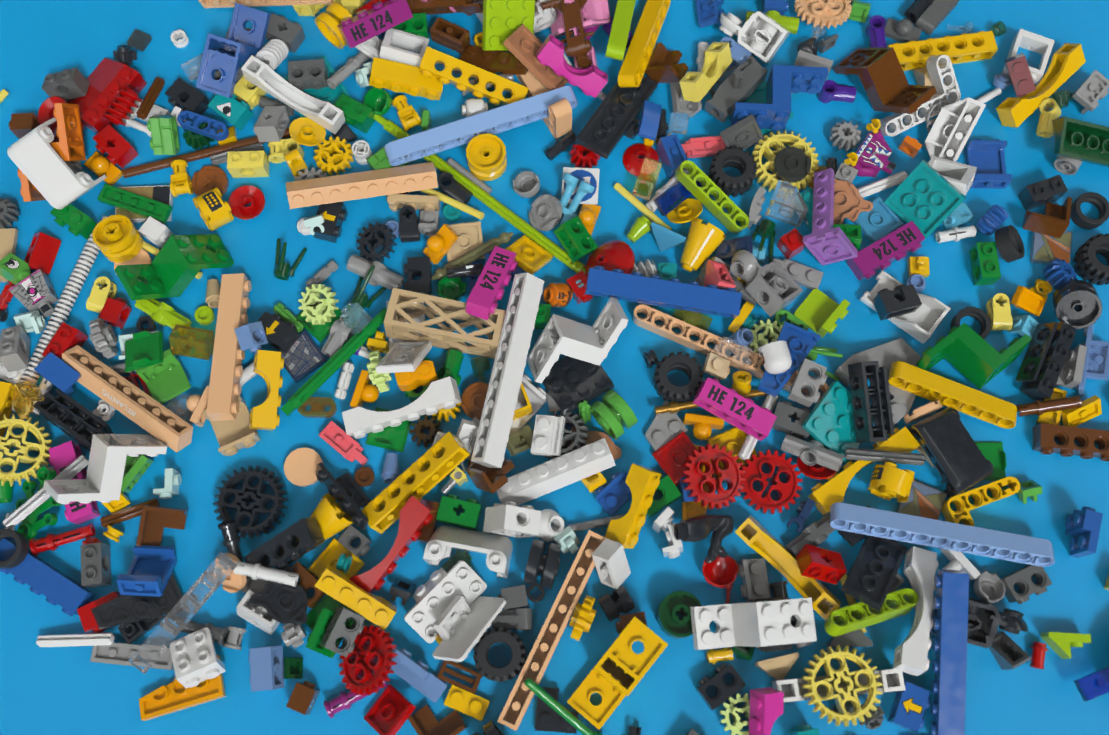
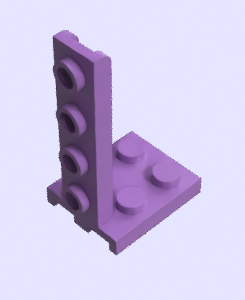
M832 168L814 173L812 234L803 236V243L822 266L858 257V250L841 228H833L835 174Z

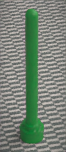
M525 679V686L583 735H603L599 731L590 730L532 679Z

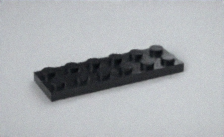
M643 76L639 87L621 88L617 81L576 137L575 143L608 159L641 112L643 102L651 98L659 83Z

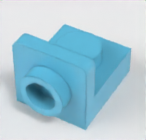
M963 202L942 223L947 230H951L952 227L966 223L975 216Z
M1029 314L1015 316L1012 329L1008 330L1010 334L1019 333L1021 336L1027 334L1032 338L1039 323Z

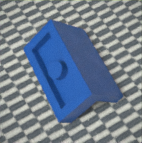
M677 134L659 139L656 151L667 178L671 179L676 169L682 162L687 160V157Z
M49 353L34 369L70 397L75 392L71 387L81 377L77 371L53 353Z

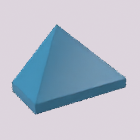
M654 222L651 223L660 252L686 242V237Z

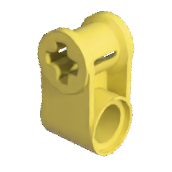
M292 138L281 139L280 142H268V147L270 148L268 161L272 163L286 162L283 155L294 148H297L302 158L304 156L302 146Z
M98 277L87 299L86 309L100 313L107 298H115L117 293L116 284L107 277Z
M998 293L986 303L987 315L991 322L990 331L1011 330L1013 319L1009 297L1004 293Z

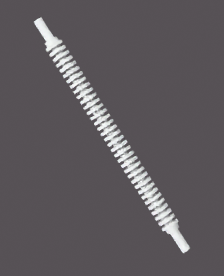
M92 233L85 244L86 246L83 248L84 251L81 252L82 255L79 256L80 259L77 261L78 264L75 265L76 268L71 273L72 277H69L70 281H67L66 290H63V294L60 296L62 299L58 300L59 303L54 308L55 312L50 317L51 321H48L47 324L49 325L45 327L47 330H44V334L41 335L43 339H40V343L37 344L39 348H35L36 352L32 354L35 357L30 358L34 362L29 361L28 364L30 366L26 368L29 371H24V374L27 376L22 375L21 378L24 380L19 381L23 385H17V392L19 393L11 408L14 412H19L26 395L29 396L30 392H33L31 388H35L36 385L32 383L37 384L38 381L35 378H40L34 369L45 358L42 353L61 326L60 324L66 323L65 321L68 319L66 316H69V312L72 311L70 307L73 308V303L78 298L77 294H80L79 290L84 285L83 281H86V277H88V273H90V269L93 266L92 264H94V260H96V256L99 254L98 251L100 249L93 242Z

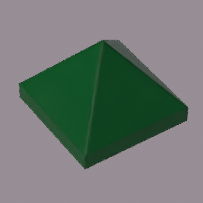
M733 646L732 651L737 659L751 661L755 647Z
M284 657V679H302L303 657Z

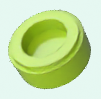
M200 306L196 309L194 317L199 324L209 325L214 321L215 313L209 306Z

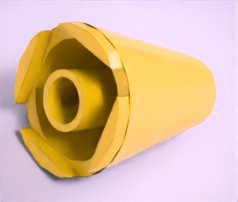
M693 218L680 259L681 267L688 272L696 271L726 237L722 230L710 223L702 224L703 220Z
M329 493L322 497L309 517H315L325 540L353 523L348 512L343 511L340 504L335 502L336 498L332 497Z

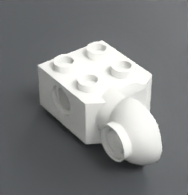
M761 11L752 14L744 26L741 25L743 21L729 12L727 15L721 13V26L719 29L731 37L734 34L738 36L739 44L766 63H770L790 34L789 30Z
M514 502L495 503L493 507H487L485 510L483 532L515 538L536 537L546 542L555 541L553 537L563 531L564 521L556 511L551 509L541 511L533 509L534 507L529 505L518 507Z

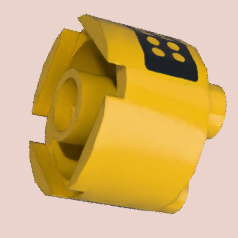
M217 187L193 198L196 209L199 210L201 218L211 231L234 220L227 201L223 202L222 195Z
M885 462L884 465L876 464L868 490H871L870 493L889 501L891 498H898L897 502H907L915 473L907 469L896 468L897 465L891 462Z

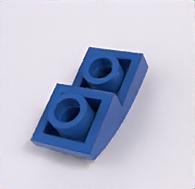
M646 100L643 102L641 119L638 122V136L653 141L656 139L661 105Z

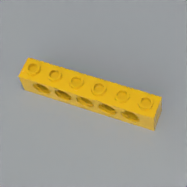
M979 31L973 34L963 33L958 36H944L937 39L928 38L922 41L913 40L901 44L893 43L887 47L894 48L903 71L926 67L927 59L933 55H947L952 64L992 59L998 50L993 31Z
M428 46L419 67L422 75L432 78V76L439 78V82L449 85V83L456 85L455 88L464 92L466 90L471 91L475 97H486L490 99L489 102L495 105H508L523 100L529 89ZM437 63H441L445 69L437 71L434 66ZM454 70H458L462 76L454 78L451 73ZM475 77L478 80V84L471 85L468 79ZM487 84H492L495 87V90L493 92H489L486 90L485 86ZM509 91L512 97L506 99L503 97L502 92Z
M451 432L442 436L437 443L361 510L369 519V527L382 534L400 518L401 509L412 495H418L422 498L470 454L460 439Z

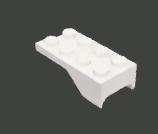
M883 270L876 277L878 282L871 292L866 291L860 301L875 311L872 300L877 295V292L885 288L892 291L895 287L902 284ZM917 293L922 305L915 312L888 320L924 344L951 308L934 297Z

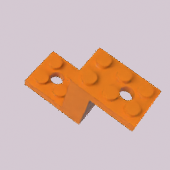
M54 103L53 113L57 120L56 134L60 142L49 144L64 162L85 161L78 104ZM18 168L17 173L21 181L20 193L23 201L46 200Z

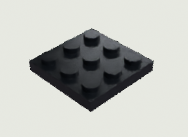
M569 356L555 362L550 369L549 375L542 382V385L563 415L578 408L579 403H583L584 400L589 402L614 388L612 380L601 366Z

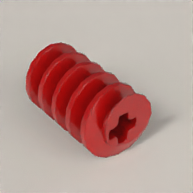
M123 85L125 91L119 90V94L122 97L115 96L117 102H111L113 108H107L109 114H103L106 119L118 126H126L123 119L130 120L127 113L134 114L131 107L138 108L135 101L142 103L139 95Z

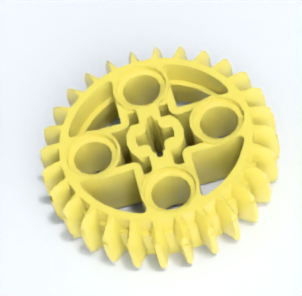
M786 129L783 134L778 130L775 135L770 132L769 137L765 135L764 139L758 141L752 152L755 158L754 162L757 164L755 178L759 177L757 183L763 182L762 188L768 186V191L770 192L774 189L775 194L782 191L783 196L786 191L792 195L793 191L799 193L800 189L804 190L807 185L811 184L814 179V173L818 170V154L814 153L816 147L810 148L812 142L806 143V137L801 139L800 133L795 136L793 131L787 134ZM785 145L802 149L810 158V171L799 182L789 183L778 180L779 177L774 172L773 163L775 156L782 149L786 148ZM762 155L768 160L764 165H762Z
M14 413L11 419H8L6 414H4L3 420L0 421V429L8 427L6 437L0 436V480L2 486H4L6 481H9L11 487L14 481H17L19 486H21L22 479H25L27 482H30L29 476L37 479L36 471L41 466L48 467V462L45 460H49L50 454L47 453H49L48 449L52 447L47 446L51 445L52 441L45 439L49 438V433L42 434L45 427L37 428L39 426L38 421L31 424V417L24 421L23 414L19 419H16ZM16 428H20L24 431L20 435H15L14 433H12V431ZM28 431L37 438L39 444L26 441ZM12 447H15L16 450H14L13 453H10L9 450H11ZM30 451H37L39 456L32 458L28 456V453ZM19 463L33 465L29 469L17 473ZM5 465L13 467L10 472H3L1 468Z
M840 645L835 647V651L829 646L827 647L828 653L824 649L820 650L821 657L814 654L813 658L816 662L811 660L807 662L811 669L805 668L804 671L809 675L802 677V680L807 681V684L803 685L802 688L808 689V692L803 696L811 698L807 705H815L812 712L820 711V719L827 716V723H831L835 719L836 726H839L841 721H843L844 727L849 726V720L853 726L857 725L856 718L861 723L865 722L863 715L868 718L872 716L869 709L872 711L877 710L873 703H880L881 700L876 698V695L883 693L877 690V687L881 686L882 683L876 682V679L881 675L873 674L872 672L877 666L869 667L868 664L871 662V659L864 661V653L857 656V649L854 648L849 652L848 646H845L843 651H841ZM831 659L839 662L838 670H834L830 666ZM845 659L856 663L861 670L849 672ZM823 665L828 679L815 683L816 674ZM859 674L865 676L867 680L865 686L859 684L857 679ZM840 682L845 683L846 687L838 688L837 684ZM818 685L826 689L825 697L818 695L816 690ZM869 689L868 697L861 707L856 692ZM834 699L839 713L827 708L822 701ZM846 701L853 704L854 710L852 713L845 710L844 704Z

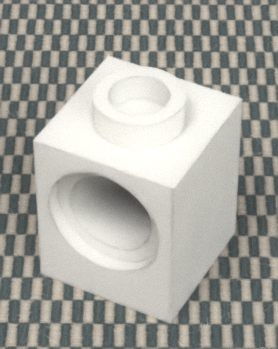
M150 216L138 230L146 239L160 248L173 235L168 227Z

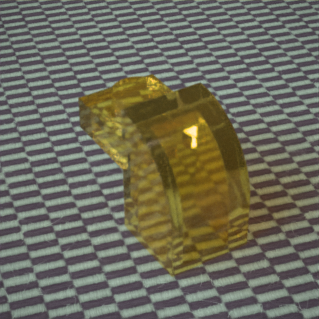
M645 157L632 196L647 201L651 199L663 162Z

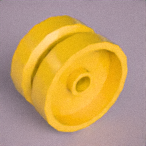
M332 2L326 8V13L322 12L315 18V23L330 43L339 49H343L346 44L337 25L341 24V20L347 17L353 18V16L342 5Z
M489 133L480 134L473 137L468 143L466 157L468 168L474 176L483 181H493L505 172L507 167L506 147L499 137Z
M111 215L101 220L93 229V242L111 262L122 263L131 260L142 249V236L126 216Z

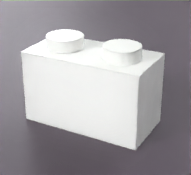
M606 538L592 553L601 583L618 589L631 574L623 545L618 541Z

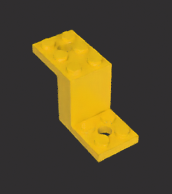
M634 616L567 703L600 730L624 697L629 696L668 644ZM635 641H640L644 645V650L641 654H636L632 651V644ZM593 693H599L602 697V702L597 706L592 705L590 702V696Z

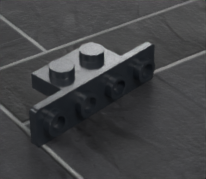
M322 462L317 464L316 477L319 482L325 484L329 494L339 501L342 510L348 512L357 527L359 526L362 531L367 529L369 519L361 510L371 502L368 496L348 472L335 479Z

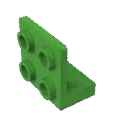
M139 454L137 457L127 455L121 491L130 493L154 461L145 454Z

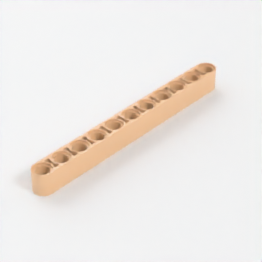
M641 304L634 309L633 322L637 326L706 356L712 352L731 361V367L740 371H747L752 376L762 379L764 371L761 370L760 366L765 364L764 356L647 305ZM644 313L647 317L639 318L637 314ZM660 320L664 325L657 326L654 322ZM679 328L681 333L676 334L672 329ZM695 335L699 340L692 341L689 336ZM713 343L716 348L710 349L707 344ZM725 351H732L734 356H727ZM743 358L750 359L752 364H745ZM797 370L782 389L790 392L798 372ZM825 383L823 386L820 385L819 389L824 394L829 386ZM801 389L803 395L810 396L808 390Z

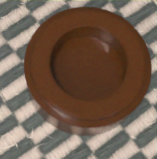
M361 467L356 471L354 478L359 486L369 487L375 481V474L369 467Z

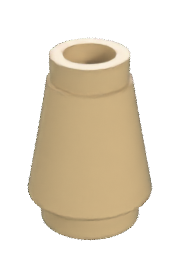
M210 279L207 281L205 302L211 308H218L220 285L218 280Z

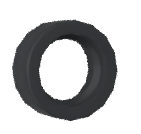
M1084 193L1072 203L1070 217L1080 228L1087 230L1096 229L1109 217V202L1098 193ZM1081 203L1093 204L1099 211V218L1093 220L1086 217L1081 211Z
M1008 225L995 231L996 246L1005 262L1010 263L1024 257L1025 250L1022 239L1013 225Z
M966 307L960 310L953 317L950 324V329L954 326L959 327L960 320L963 317H973L981 326V332L978 335L983 339L989 334L991 329L988 315L976 307Z
M0 529V541L5 537H12L16 542V550L13 556L6 561L0 560V568L10 569L18 566L25 560L29 545L22 533L11 529Z

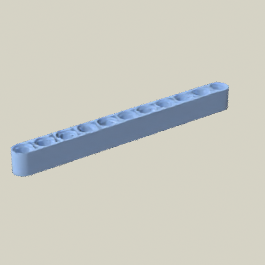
M564 86L386 144L384 149L390 165L398 166L469 143L473 137L480 134L489 133L494 135L547 118L548 106L563 98L568 100L572 109L578 105L572 87Z
M838 502L830 506V525L837 530L1041 567H1048L1055 563L1052 543L1046 539Z

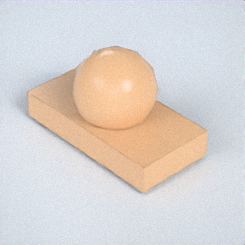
M206 386L202 396L193 394L186 401L188 410L193 412L189 421L199 427H203L206 421L203 410L207 409L209 386Z

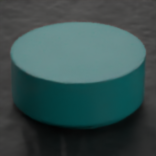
M449 204L444 206L443 216L447 221L456 222L461 218V210Z

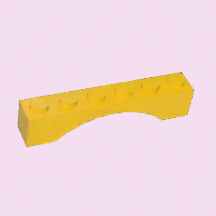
M1065 43L1054 53L1050 66L1041 81L1035 86V91L1019 97H1007L996 108L1002 126L1015 128L1020 126L1040 106L1043 100L1050 97L1086 62L1081 44Z
M905 426L901 430L898 428L894 429V434H888L890 437L887 439L888 441H878L873 444V450L911 453L921 445ZM852 460L842 467L844 471L839 474L836 472L834 476L827 478L828 482L824 485L819 483L811 489L813 493L808 497L816 502L815 506L822 515H825L830 511L832 504L843 502L845 491L854 475L861 468L875 461L858 460L855 463Z
M750 515L737 528L735 533L749 547L775 567L803 598H812L813 609L825 621L834 610L840 607L841 602L819 580L801 575L796 558L754 517Z

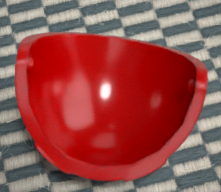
M707 557L705 558L702 571L705 580L709 584L719 588H726L735 581L739 565L732 557H717L711 563H707Z

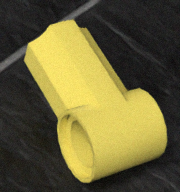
M1052 98L1043 100L1039 106L1041 113L1036 135L1043 138L1054 136L1052 120L1058 119L1061 115L1060 107Z

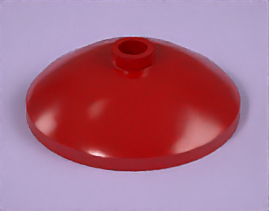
M611 240L601 244L591 253L586 262V277L589 268H593V266L604 267V270L607 271L619 269L624 271L623 273L631 274L635 263L632 248L620 240Z

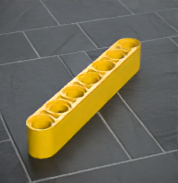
M647 0L618 74V84L621 88L640 86L671 0Z
M896 361L891 364L888 382L894 387L933 402L939 400L941 405L954 408L959 412L1001 428L1010 429L1016 426L1017 406L902 361Z

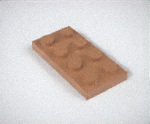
M524 24L503 42V45L548 91L564 87L568 83L567 78L557 75L548 65L544 66L538 61L537 51L542 43Z

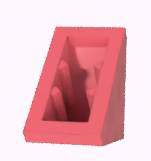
M708 260L704 287L706 285L718 286V289L725 290V288H735L736 285L725 264Z

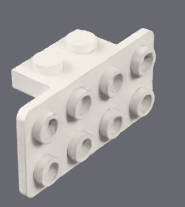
M460 560L448 573L441 567L431 574L430 579L424 585L416 589L412 597L417 603L405 614L404 620L427 643L431 644L438 635L433 624L456 595L463 596L469 606L487 588V585L463 560Z
M456 595L433 624L442 638V642L432 653L433 657L440 660L463 661L474 645L479 642L484 632L491 626L496 616L502 611L506 600L504 598L478 596L468 606L463 596Z

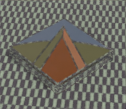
M1065 231L1060 239L1032 232L1030 262L1047 265L1052 260L1058 258L1060 260L1064 259L1066 263H1070L1072 232Z

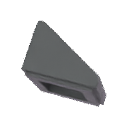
M833 34L817 42L819 53H824L834 47L839 35Z

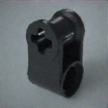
M412 206L402 207L399 213L401 243L421 241L418 216Z

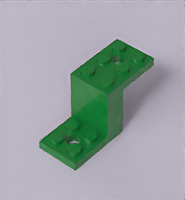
M218 234L171 235L151 264L118 265L115 268V272L131 300L180 297L201 269L232 267L234 261Z
M963 323L959 327L954 326L948 332L947 337H940L933 348L929 346L922 353L923 357L915 365L918 368L929 371L945 358L980 390L1015 361L1032 338L1027 334L1020 339L1016 337L1008 345L1009 348L1006 349L1004 347L998 352L966 323Z

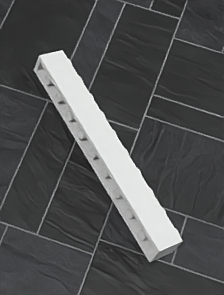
M528 272L515 274L471 458L472 462L489 468H502L536 315L539 310V302L543 292L544 281Z

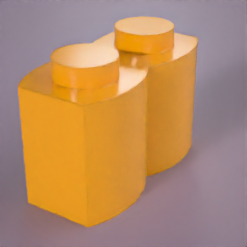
M429 360L422 361L414 372L395 373L400 390L405 392L412 391L419 386H429L432 382L438 380L433 361Z

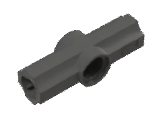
M830 511L820 520L813 522L801 531L799 536L786 545L787 550L795 558L805 544L818 546L828 538L829 534L836 530L830 525Z

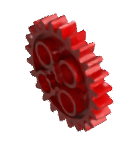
M707 444L705 448L700 446L698 451L693 450L691 452L693 457H686L689 463L682 465L687 469L681 472L682 475L686 476V479L681 480V482L688 485L684 490H690L691 492L688 497L695 496L694 503L701 501V507H706L707 504L709 509H714V507L721 509L722 505L727 507L729 502H736L734 496H741L738 490L744 489L740 482L746 481L745 478L741 477V474L745 473V471L739 469L743 463L736 462L739 456H731L733 450L725 452L726 446H722L720 449L718 444H714L712 447L710 444ZM719 460L724 464L723 470L718 466ZM700 463L705 466L704 473L699 469ZM723 480L727 483L726 490L722 487ZM704 483L709 487L708 493L703 490Z
M766 450L765 455L762 451H759L758 458L752 454V461L745 460L747 467H740L741 470L745 471V473L741 474V477L746 479V481L740 482L744 489L739 490V492H745L746 494L742 499L750 500L748 506L755 504V511H758L761 507L762 514H765L768 509L770 514H774L775 508L778 513H782V507L786 510L790 509L788 503L793 505L795 504L793 497H800L796 490H802L798 483L802 482L803 479L797 478L801 471L795 472L794 470L797 464H790L792 458L785 460V453L778 456V450H775L772 455L770 450ZM763 463L767 464L770 468L768 474L763 473L761 470ZM778 466V470L771 480L774 484L768 486L765 497L762 498L761 495L768 485L766 479L772 477L775 467ZM781 472L787 476L786 483H782L779 480ZM754 481H758L761 484V489L758 492L752 488ZM772 490L777 491L779 494L777 501L772 500L770 497Z
M373 625L370 627L364 626L362 632L357 634L354 640L355 646L353 651L347 657L340 656L343 659V663H340L339 667H343V670L339 675L344 676L342 683H347L345 688L351 689L352 693L363 696L365 694L372 695V692L378 693V687H385L384 680L390 681L388 674L394 673L391 666L397 664L393 661V658L397 656L396 653H393V650L397 646L391 644L394 638L389 637V632Z

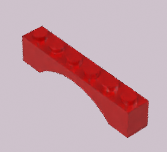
M412 495L400 511L398 534L388 555L371 570L352 576L349 579L370 594H373L375 590L381 589L386 582L384 578L388 573L394 572L398 566L396 564L400 557L406 556L412 541L415 542L419 539L424 525H429L434 519L433 513L436 509L420 496Z

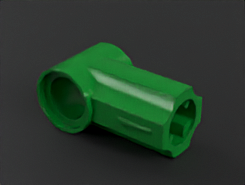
M452 349L447 350L443 367L437 372L438 380L450 376L456 380L457 386H459L461 382L459 371L464 357L462 352Z

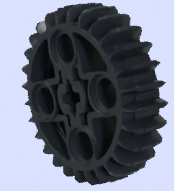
M249 465L248 471L241 467V473L233 470V477L227 474L226 476L229 480L227 482L221 480V483L224 485L223 488L216 487L220 491V494L214 495V497L219 499L218 502H213V505L219 507L214 510V513L220 514L216 519L223 522L232 520L227 508L237 510L235 527L237 535L240 534L241 538L245 539L248 534V537L253 539L254 533L257 537H261V531L269 534L267 528L270 527L275 530L276 528L273 524L275 522L281 524L278 517H285V514L281 512L282 509H288L287 506L283 505V502L289 501L286 497H283L288 492L281 490L285 487V484L279 483L281 478L275 477L276 474L273 471L269 472L265 467L262 470L260 466H256L254 470L253 466ZM259 478L258 485L252 487L253 480ZM244 480L242 490L233 489L236 484ZM267 482L273 488L275 496L265 494ZM235 495V500L232 503H228L229 497ZM252 500H255V501H256V502H253V503H250V504L246 503V502L252 501ZM273 500L274 506L271 509H267V503ZM260 513L270 515L263 523L258 525ZM246 517H250L249 524L243 526V520Z

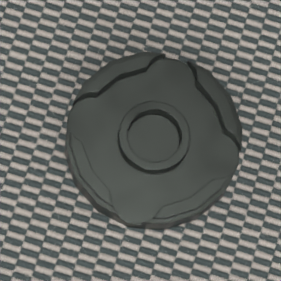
M796 147L782 149L775 156L773 163L774 172L777 177L789 183L803 180L808 175L811 167L809 156L802 149Z

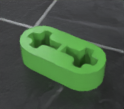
M787 310L779 311L774 317V322L777 321L778 327L783 325L784 322H788L808 330L807 325ZM783 316H785V321L781 323L779 321L780 317L782 318Z

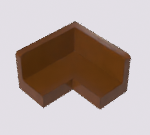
M658 42L651 54L645 72L650 79L658 83H675L684 77L688 66L685 63L678 64L682 57V53L679 50L668 51L662 42Z
M1067 197L1062 206L1047 202L1044 206L1043 215L1026 211L1022 229L1060 239L1070 224L1072 198Z
M504 459L502 468H489L473 462L465 470L476 488L494 493L508 482L505 474L515 466L511 460Z
M151 504L143 505L136 546H162L165 527L185 530L188 509Z
M428 704L408 717L418 735H458L468 728L457 710H454L441 721H438Z

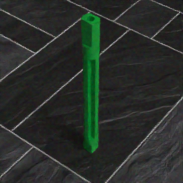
M384 307L370 322L368 321L288 399V402L281 408L288 417L302 406L368 341V338H371L378 331L377 329L384 323L387 309Z

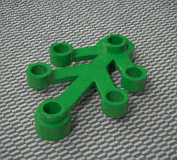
M46 466L38 469L37 478L41 482L38 491L44 486V480H52L57 476L55 469ZM24 481L22 489L27 499H19L16 502V509L34 495V491L37 488L35 481ZM51 496L50 499L42 503L22 520L17 532L22 533L27 541L35 538L39 529L46 525H55L58 521L55 513H47L43 519L37 521L38 515L53 506H62L63 504L57 503Z

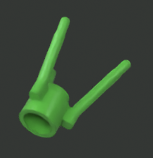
M814 346L805 359L816 361L818 354L840 358L843 355L835 353L837 349ZM828 371L825 372V374L828 375V377L836 381L840 380L832 373Z

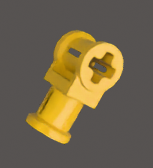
M400 95L394 98L392 105L398 110V117L404 131L408 132L412 127L421 126L420 117L412 105H408L407 97Z
M174 160L171 163L174 174L170 175V189L173 197L194 193L191 187V177L186 171L188 164L185 160Z

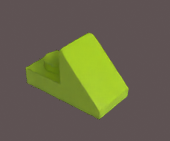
M1040 633V637L1061 659H1071V647H1083L1084 643H1091V634Z

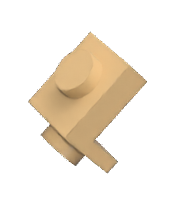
M710 352L707 354L702 370L720 381L726 379L729 375L731 361Z

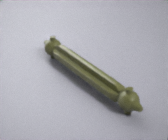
M503 232L499 237L490 239L446 264L443 269H437L431 279L441 280L447 275L446 267L463 266V264L469 265L485 256V253L492 252L495 246L500 247L502 243H508L514 235L513 232Z

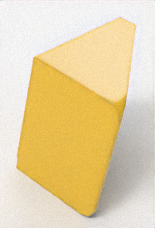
M235 126L228 128L229 136L223 141H218L219 145L238 141Z

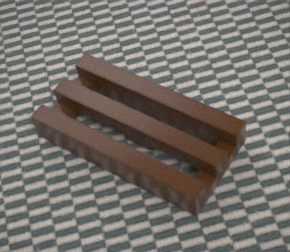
M444 660L437 678L475 694L482 675L454 661ZM447 664H450L456 668H459L465 672L477 676V679L473 680L467 676H464L460 673H457L451 669L446 668ZM447 672L453 676H456L460 679H463L469 683L474 684L473 688H470L466 685H463L457 681H454L448 677L443 676V673Z

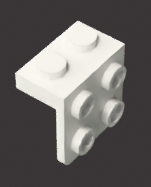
M205 627L170 643L176 680L185 688L195 687L200 682L216 678L219 674L226 671L224 663L216 656L209 628Z

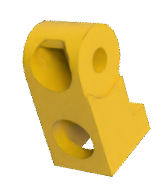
M297 148L283 155L293 176L299 177L300 175L297 173L299 170L304 169L302 173H305V168L308 169Z

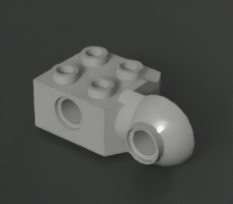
M739 250L732 257L730 266L732 274L746 282L745 290L770 317L791 304L803 291L777 262H771L761 267L755 256L746 250Z

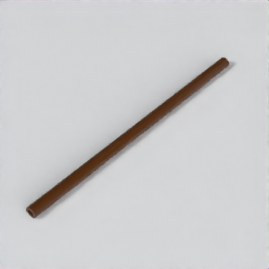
M289 128L286 129L282 139L291 137ZM257 136L123 169L122 175L124 178H129L169 168L174 160H185L188 163L208 158L217 153L258 143L259 139Z

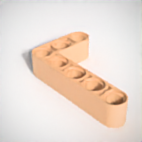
M529 70L526 75H516L521 85L529 88L527 92L529 97L548 92L547 88ZM566 98L549 105L548 117L543 118L555 139L572 131V108Z

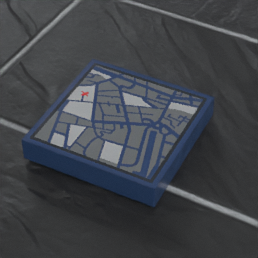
M306 331L299 335V339L286 354L281 352V358H284V367L296 383L327 362L325 356Z

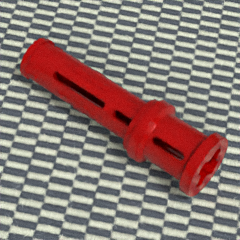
M89 524L56 535L49 533L46 537L32 538L29 541L30 550L34 556H38L41 552L47 550L55 551L61 545L96 536V530L93 524ZM81 533L80 535H76V536L67 538L68 536H72V535Z

